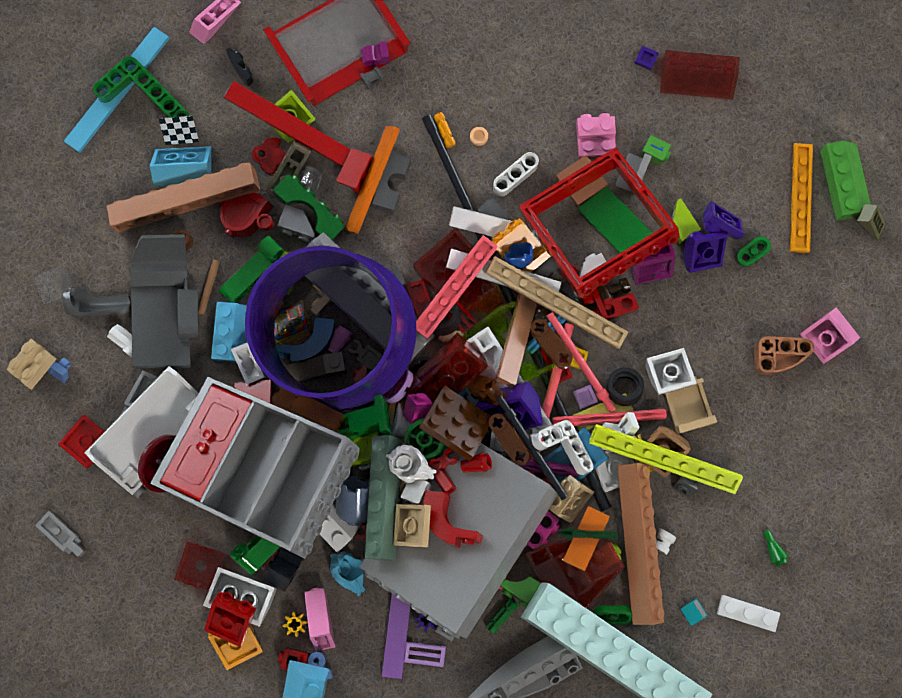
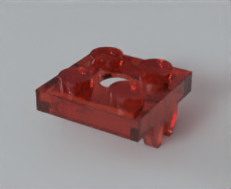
M187 541L174 580L196 588L209 590L218 567L221 568L226 553ZM199 560H203L206 563V569L203 572H198L195 569V564Z

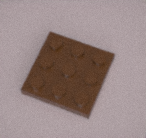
M444 385L419 428L470 461L489 428L491 416Z

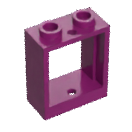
M666 245L657 254L650 255L640 264L631 267L635 285L673 277L675 252L672 245Z

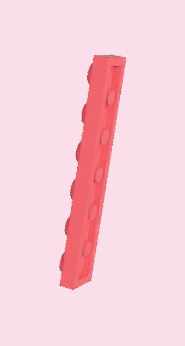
M484 235L480 238L416 321L418 333L426 339L429 338L498 248L496 244Z

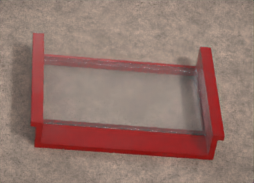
M329 0L274 32L270 26L263 29L308 103L311 102L313 106L360 80V74H366L373 70L375 65H363L361 55L363 47L378 45L379 42L386 41L389 62L407 53V46L410 45V41L383 0ZM386 64L376 65V66H377L378 69H379V68L383 67V66L386 65Z

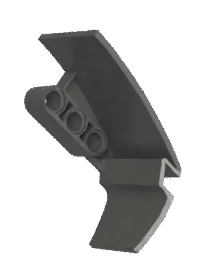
M185 234L142 235L133 251L131 259L132 368H168L169 366L171 368H190V338H199L198 290L188 289Z

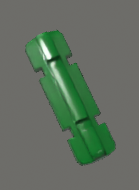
M508 599L505 603L506 606H502L493 617L494 620L486 625V628L492 634H495L499 629L498 626H502L510 617V612H514L518 607V604L513 599Z

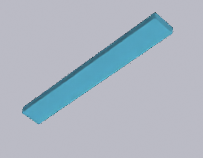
M153 27L131 56L136 58L146 69L170 38ZM135 65L128 66L127 70H133ZM121 77L114 78L113 82H119ZM134 83L129 84L108 103L100 102L97 98L64 142L81 153ZM104 89L100 95L106 94L107 89Z

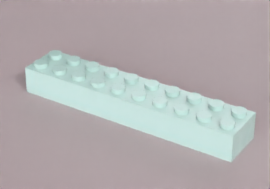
M541 582L521 616L522 619L640 698H711L712 693L549 583Z

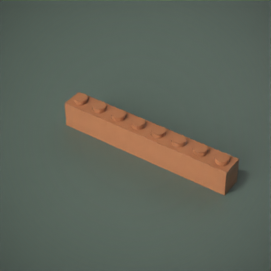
M241 163L237 167L224 168L217 173L204 174L197 179H188L177 185L171 184L160 190H151L147 194L134 195L127 200L115 201L113 204L107 205L110 226L119 233L259 191L260 187L256 169L251 163Z
M646 463L617 465L633 625L664 623L660 570L657 557L658 550L655 537L656 530L653 518L654 510L651 498L652 490L649 478L650 470Z

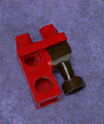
M626 277L619 279V283L615 285H600L586 298L581 297L584 307L594 303L596 310H593V312L607 320L636 312L639 309L633 292L616 299L613 297V294L619 291L623 293L631 291Z

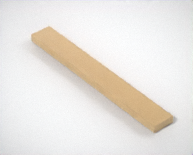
M496 256L493 257L485 271V274L617 349H620L628 334V331Z

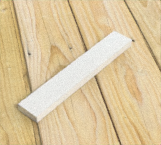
M451 249L446 268L456 271L468 254ZM490 260L486 262L476 275L477 278L504 285L485 274L491 262ZM521 270L559 292L560 281Z

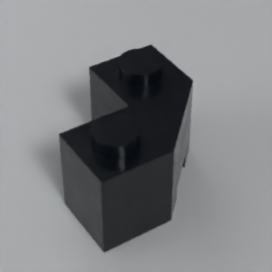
M281 548L275 561H270L266 566L265 571L267 574L264 580L285 592L294 579L304 558Z

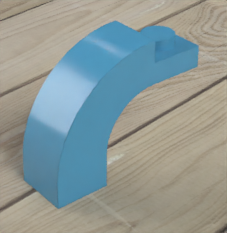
M315 318L313 333L305 343L296 346L276 344L279 357L287 359L290 356V362L293 364L320 356L330 345L335 331V320Z

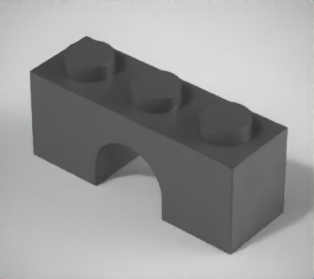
M391 152L371 201L374 209L395 215L400 192L391 190L388 185L391 180L396 178L406 180L411 164L410 157Z

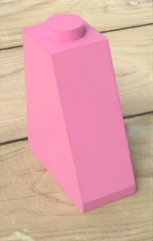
M312 588L310 591L304 592L310 639L316 651L335 648L327 594L324 588Z

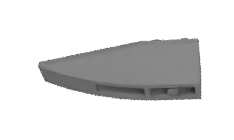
M547 636L506 662L468 698H524L558 684L560 681L583 669L575 653Z

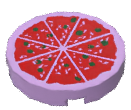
M406 369L399 381L382 395L386 402L393 404L405 396V389L407 387L410 388L412 385L413 373Z

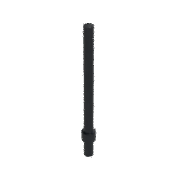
M503 395L499 396L496 401L504 411V417L507 421L510 420L560 499H566L568 497L567 493L539 450L533 446L532 439L516 416V411L513 407L509 406Z

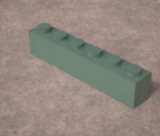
M391 435L372 437L365 558L396 559V546H393L396 504H399L400 478L390 472L389 459L386 455L390 454L396 447L401 446L402 439Z

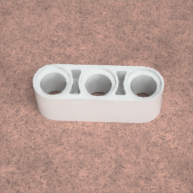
M532 152L524 154L496 177L493 183V192L500 197L511 192L536 171L539 162L538 156ZM525 161H533L534 165L528 166ZM518 172L520 177L514 178L511 173ZM502 183L506 185V188L501 190L497 185Z

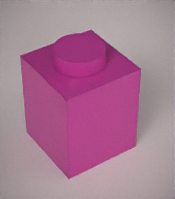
M423 393L408 395L403 416L410 425L419 421V419H424L433 402Z

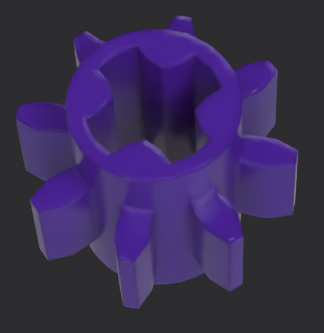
M423 614L414 618V620L419 621L417 629L421 626L425 627V632H427V627L430 626L432 629H435L431 621L428 622V625L421 621V617H424Z

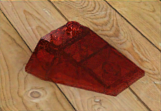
M573 538L571 541L564 539L543 543L525 553L541 582L551 584L586 609H589L625 567L609 539H599L585 571L563 561Z

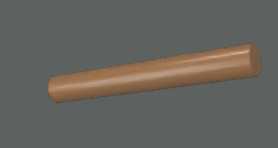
M212 260L198 307V314L203 316L220 264L218 260Z

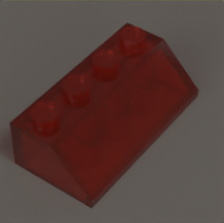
M666 50L662 57L660 93L733 100L739 75L740 57Z

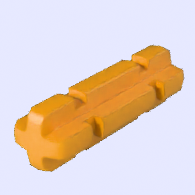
M442 112L435 114L434 120L438 125L437 127L442 139H444L445 146L447 148L455 146V140L451 137L452 133L447 121H445L444 114Z

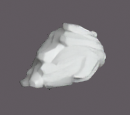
M411 445L398 446L390 454L386 455L389 459L390 472L396 474L398 478L405 482L411 483L415 480L434 478L433 474L436 473V470L429 467L426 458L417 448Z

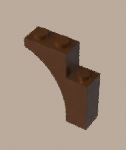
M283 388L279 392H275L271 399L272 405L334 432L338 431L344 420L342 413L310 397L297 396Z

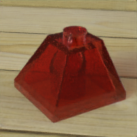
M477 277L473 279L457 300L466 310L489 313L504 304L498 287L493 282Z

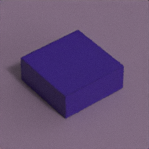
M642 46L634 64L652 70L659 53Z

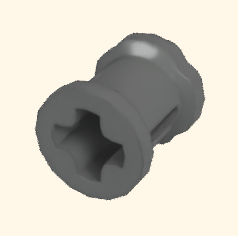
M377 66L373 67V70L366 74H360V78L367 89H370L371 85L384 80Z

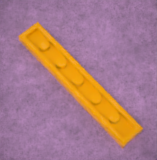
M793 144L790 252L810 253L813 144Z

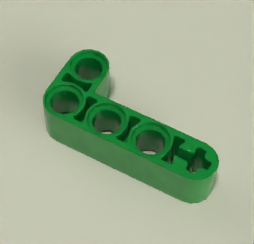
M267 236L259 243L257 247L259 251L220 288L219 293L229 303H238L250 291V288L256 284L264 271L284 253V250L270 236Z
M256 535L247 545L244 543L237 545L232 550L230 557L251 575L280 546Z

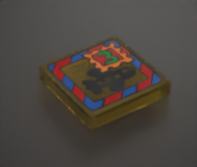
M303 301L277 311L274 325L276 346L287 344L313 333Z

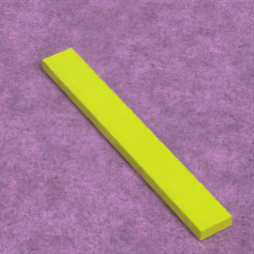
M598 424L595 425L589 439V444L732 494H736L743 479L741 474Z

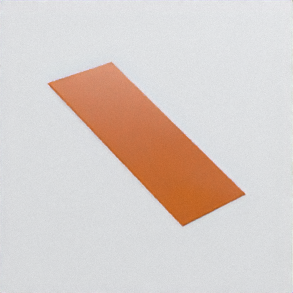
M588 506L577 530L603 531L610 516ZM591 537L573 538L563 561L585 571L599 539H591Z

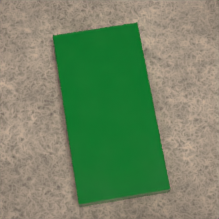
M607 186L578 208V212L618 254L653 234Z

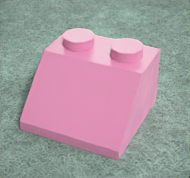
M837 307L800 333L802 338L810 339L814 343L813 352L823 364L853 345L860 338Z

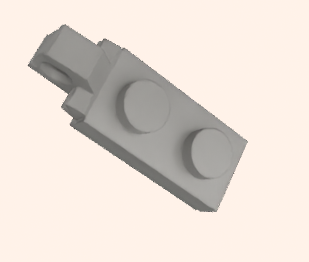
M49 510L35 525L63 552L68 554L73 552L77 557H82L85 554L86 550L79 544L82 541L79 536L52 511Z

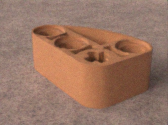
M763 337L756 342L754 347L755 370L760 375H773L787 371L803 362L812 354L814 343L807 338ZM763 343H765V346H768L767 350L765 347H762ZM781 343L787 346V352L781 349ZM800 344L806 347V353L800 350ZM762 361L768 364V370L762 368Z

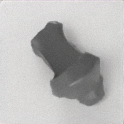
M71 287L62 293L64 311L73 317L104 316L112 313L125 316L131 309V301L127 294L95 297L80 287Z

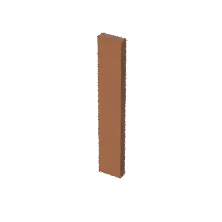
M520 293L518 294L496 376L497 381L511 388L515 387L537 305L536 302Z

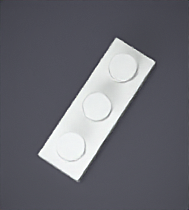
M725 595L721 596L717 611L718 615L776 632L780 616L779 612Z

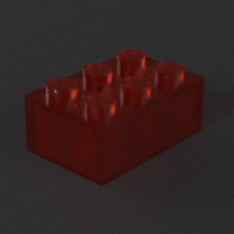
M455 227L413 264V270L437 295L455 272L446 268L451 249L469 254L474 246Z

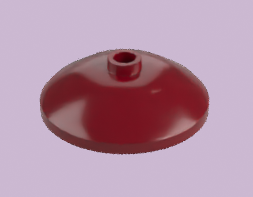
M169 434L157 437L147 445L140 457L138 464L139 479L143 486L150 491L157 493L166 492L151 484V481L175 439V435Z

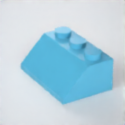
M211 146L155 149L150 163L153 186L167 187L171 184L177 185L188 179H197L204 174H212Z
M217 302L211 359L214 362L237 363L231 349L247 343L245 331L247 305Z
M290 660L283 698H324L329 669Z

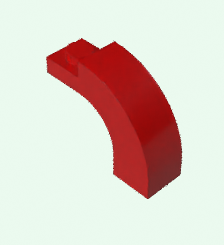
M425 491L423 505H431L429 528L438 538L456 548H460L461 541L463 544L474 546V543L482 542L483 535L478 531L455 528L450 524L448 519L450 497L446 493Z

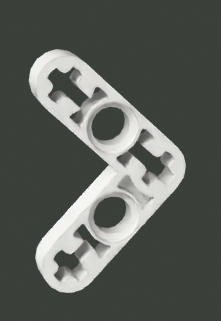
M561 421L532 436V444L539 451L561 442L578 474L585 475L593 470V463L570 421Z

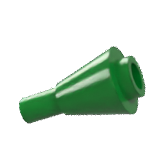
M770 530L763 532L768 543L771 565L776 564L778 567L787 563L789 555L774 540Z

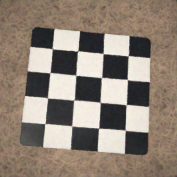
M193 116L159 119L165 145L199 142Z

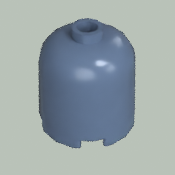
M348 476L341 486V492L336 498V514L341 520L347 522L348 525L358 526L360 523L367 521L370 478H366V481L358 480V476Z

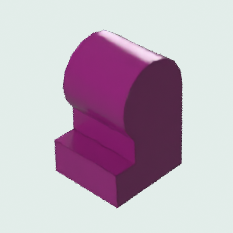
M386 41L379 42L378 45L365 46L361 49L364 66L390 63Z

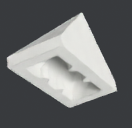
M248 342L231 349L246 385L265 377L250 351Z

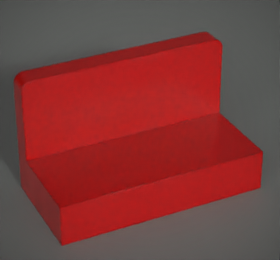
M351 149L337 178V182L350 187L354 193L359 194L372 162V155Z

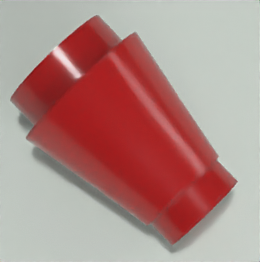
M483 452L474 455L470 461L467 459L461 461V470L464 473L487 472L492 468L491 457L488 453L484 454Z

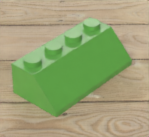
M848 141L827 143L820 152L835 219L838 221L857 218L865 204L871 205L857 144Z

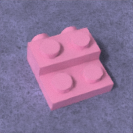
M602 113L599 117L583 114L580 118H577L576 129L579 158L585 155L587 157H601L616 147L615 116H610L609 113Z

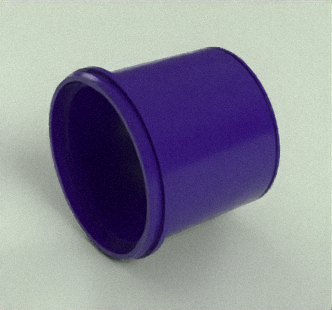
M306 247L279 258L264 271L254 285L245 313L247 342L261 370L272 381L297 396L310 397L332 409L362 406L374 401V396L383 395L388 392L408 368L417 338L414 307L400 281L392 272L378 262L337 247ZM346 266L363 270L381 282L389 299L392 328L388 346L376 367L358 383L343 390L330 393L314 391L297 381L288 372L279 357L275 344L274 325L280 303L289 289L298 280L318 269Z

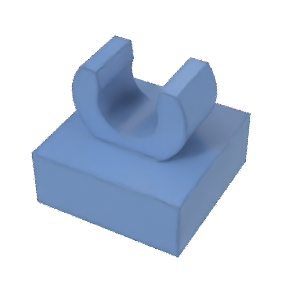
M62 358L59 363L54 362L48 369L49 374L65 383L69 378L68 369L70 368V361Z

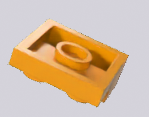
M251 624L241 647L208 633V638L226 670L263 652V648Z

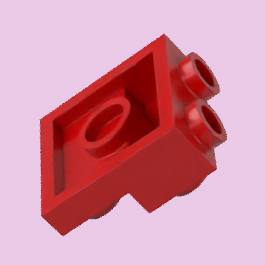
M219 592L212 602L204 631L241 647L247 630L252 623L256 608L249 601H239L233 598V595L229 592Z

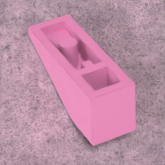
M215 0L194 18L189 33L205 44L241 2L239 0Z

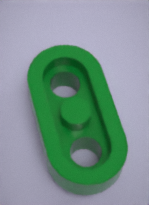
M763 236L755 238L737 252L736 262L742 267L751 266L770 251V241ZM757 245H762L763 250H759L757 248ZM742 256H748V261H744Z
M625 605L598 606L592 612L610 625H626L632 621L633 616L631 608Z

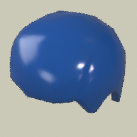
M527 242L510 245L509 252L504 254L505 262L517 269L528 266L534 258L533 247Z

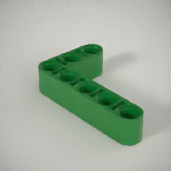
M132 56L122 59L93 86V92L98 100L108 103L133 82L167 118L190 116L176 99ZM135 65L133 70H127L128 66ZM121 77L119 82H113L114 78ZM148 78L146 83H140L141 79ZM102 89H107L106 94H99ZM161 91L160 96L153 97L154 92ZM172 104L174 105V108L172 110H166V106Z

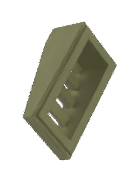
M865 204L857 220L874 239L879 240L886 223L876 205Z

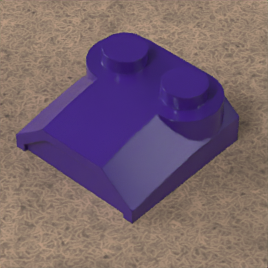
M713 201L707 205L703 214L704 228L707 232H727L729 234L728 237L740 239L745 235L740 218Z
M700 231L692 232L686 239L683 257L687 271L691 273L723 266L725 246L729 234L727 232L702 234Z

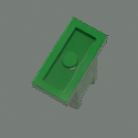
M382 395L374 396V406L343 414L344 420L340 427L349 425V428L340 430L337 433L348 437L350 440L381 432L382 435L393 436L388 405Z

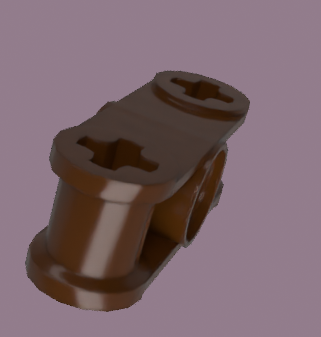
M534 320L530 330L541 349L559 369L568 368L573 358L563 341L545 320ZM536 325L539 327L543 326L542 333L540 331L535 332ZM560 355L568 357L567 364L559 362Z
M471 373L462 381L463 386L470 390L471 396L481 402L498 405L496 399L499 396L503 395L505 399L507 397L506 392L498 387L496 379Z
M502 413L492 415L489 419V426L502 448L516 465L522 466L528 463L531 459V453L510 420L507 421ZM496 418L503 419L502 427L495 426ZM518 451L520 453L525 452V461H523V459H517V456L519 455Z

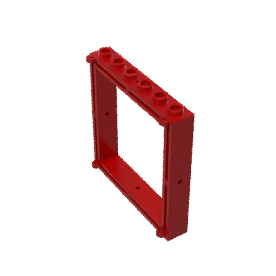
M616 147L519 206L523 218L579 298H586L595 288L607 284L610 279L624 274L628 268L640 264L650 255L657 254L666 245L675 244L678 238H680L677 225ZM616 169L661 229L582 277H579L537 215L611 170Z

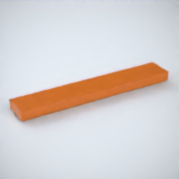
M395 126L385 127L344 229L345 231L359 234L399 134V128Z

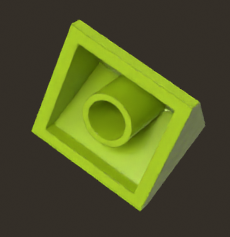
M292 90L274 104L308 125L315 120V117ZM270 126L287 143L293 140V138Z

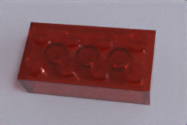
M457 332L413 374L412 385L410 388L407 387L405 389V396L423 393L434 402L444 385L459 394L488 367L485 356Z

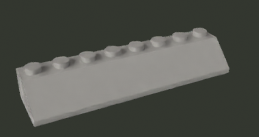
M324 232L307 246L340 248ZM346 266L326 267L306 275L315 286L386 350L391 335L392 315L387 294L378 282L367 272ZM417 332L415 349L410 362L429 345L435 337L433 333L426 339Z

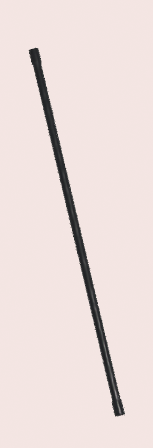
M431 114L424 116L422 121L432 138L463 208L475 211L439 134L433 116ZM474 232L478 241L484 235ZM493 253V255L489 258L490 261H491V260L493 259V257L495 256L494 253ZM498 284L513 316L516 299L511 288ZM529 332L527 344L533 339L531 332ZM537 349L533 354L530 353L547 390L551 376ZM557 391L553 403L559 417L569 416ZM593 470L586 475L592 491H594L595 500L602 512L612 506Z

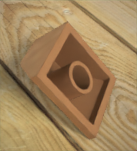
M659 426L647 440L649 443L687 455L691 450L685 438L674 430ZM648 464V466L665 478L671 473Z

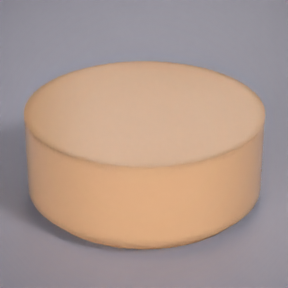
M475 127L471 130L470 141L474 145L482 146L487 142L488 132L485 128Z

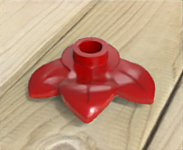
M268 138L262 145H258L252 150V159L257 164H260L262 170L267 174L276 173V165L281 164L286 154L284 150L279 148L281 144V139ZM262 151L264 157H259L258 152Z

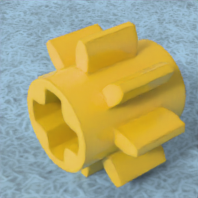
M294 611L292 618L285 616L288 622L283 627L288 628L287 635L295 632V636L298 637V631L306 632L303 626L308 621H303L304 614L296 616ZM294 619H296V622H300L297 630H295L294 626H291Z

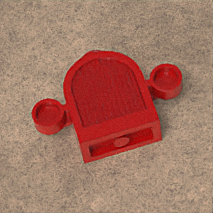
M255 192L216 203L217 205H222L220 219L226 227L224 233L232 238L235 236L248 237L254 234L259 227L263 231H268L274 225L273 219L268 215L273 205L268 199Z

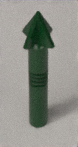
M572 526L558 532V534L570 541L572 538L586 537L617 540L618 532L573 530Z

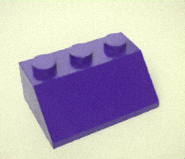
M528 381L516 384L513 388L509 386L501 388L507 394L505 400L511 408H514L517 413L516 416L525 430L542 426L543 420L539 395ZM480 400L476 404L478 408L490 416L504 413L499 404L492 405ZM496 418L495 426L502 427L503 419Z

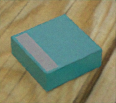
M697 598L680 608L690 626L708 616Z

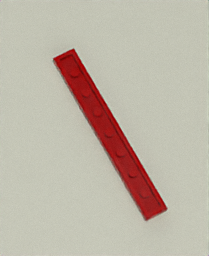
M232 82L224 99L343 168L351 149L237 82Z

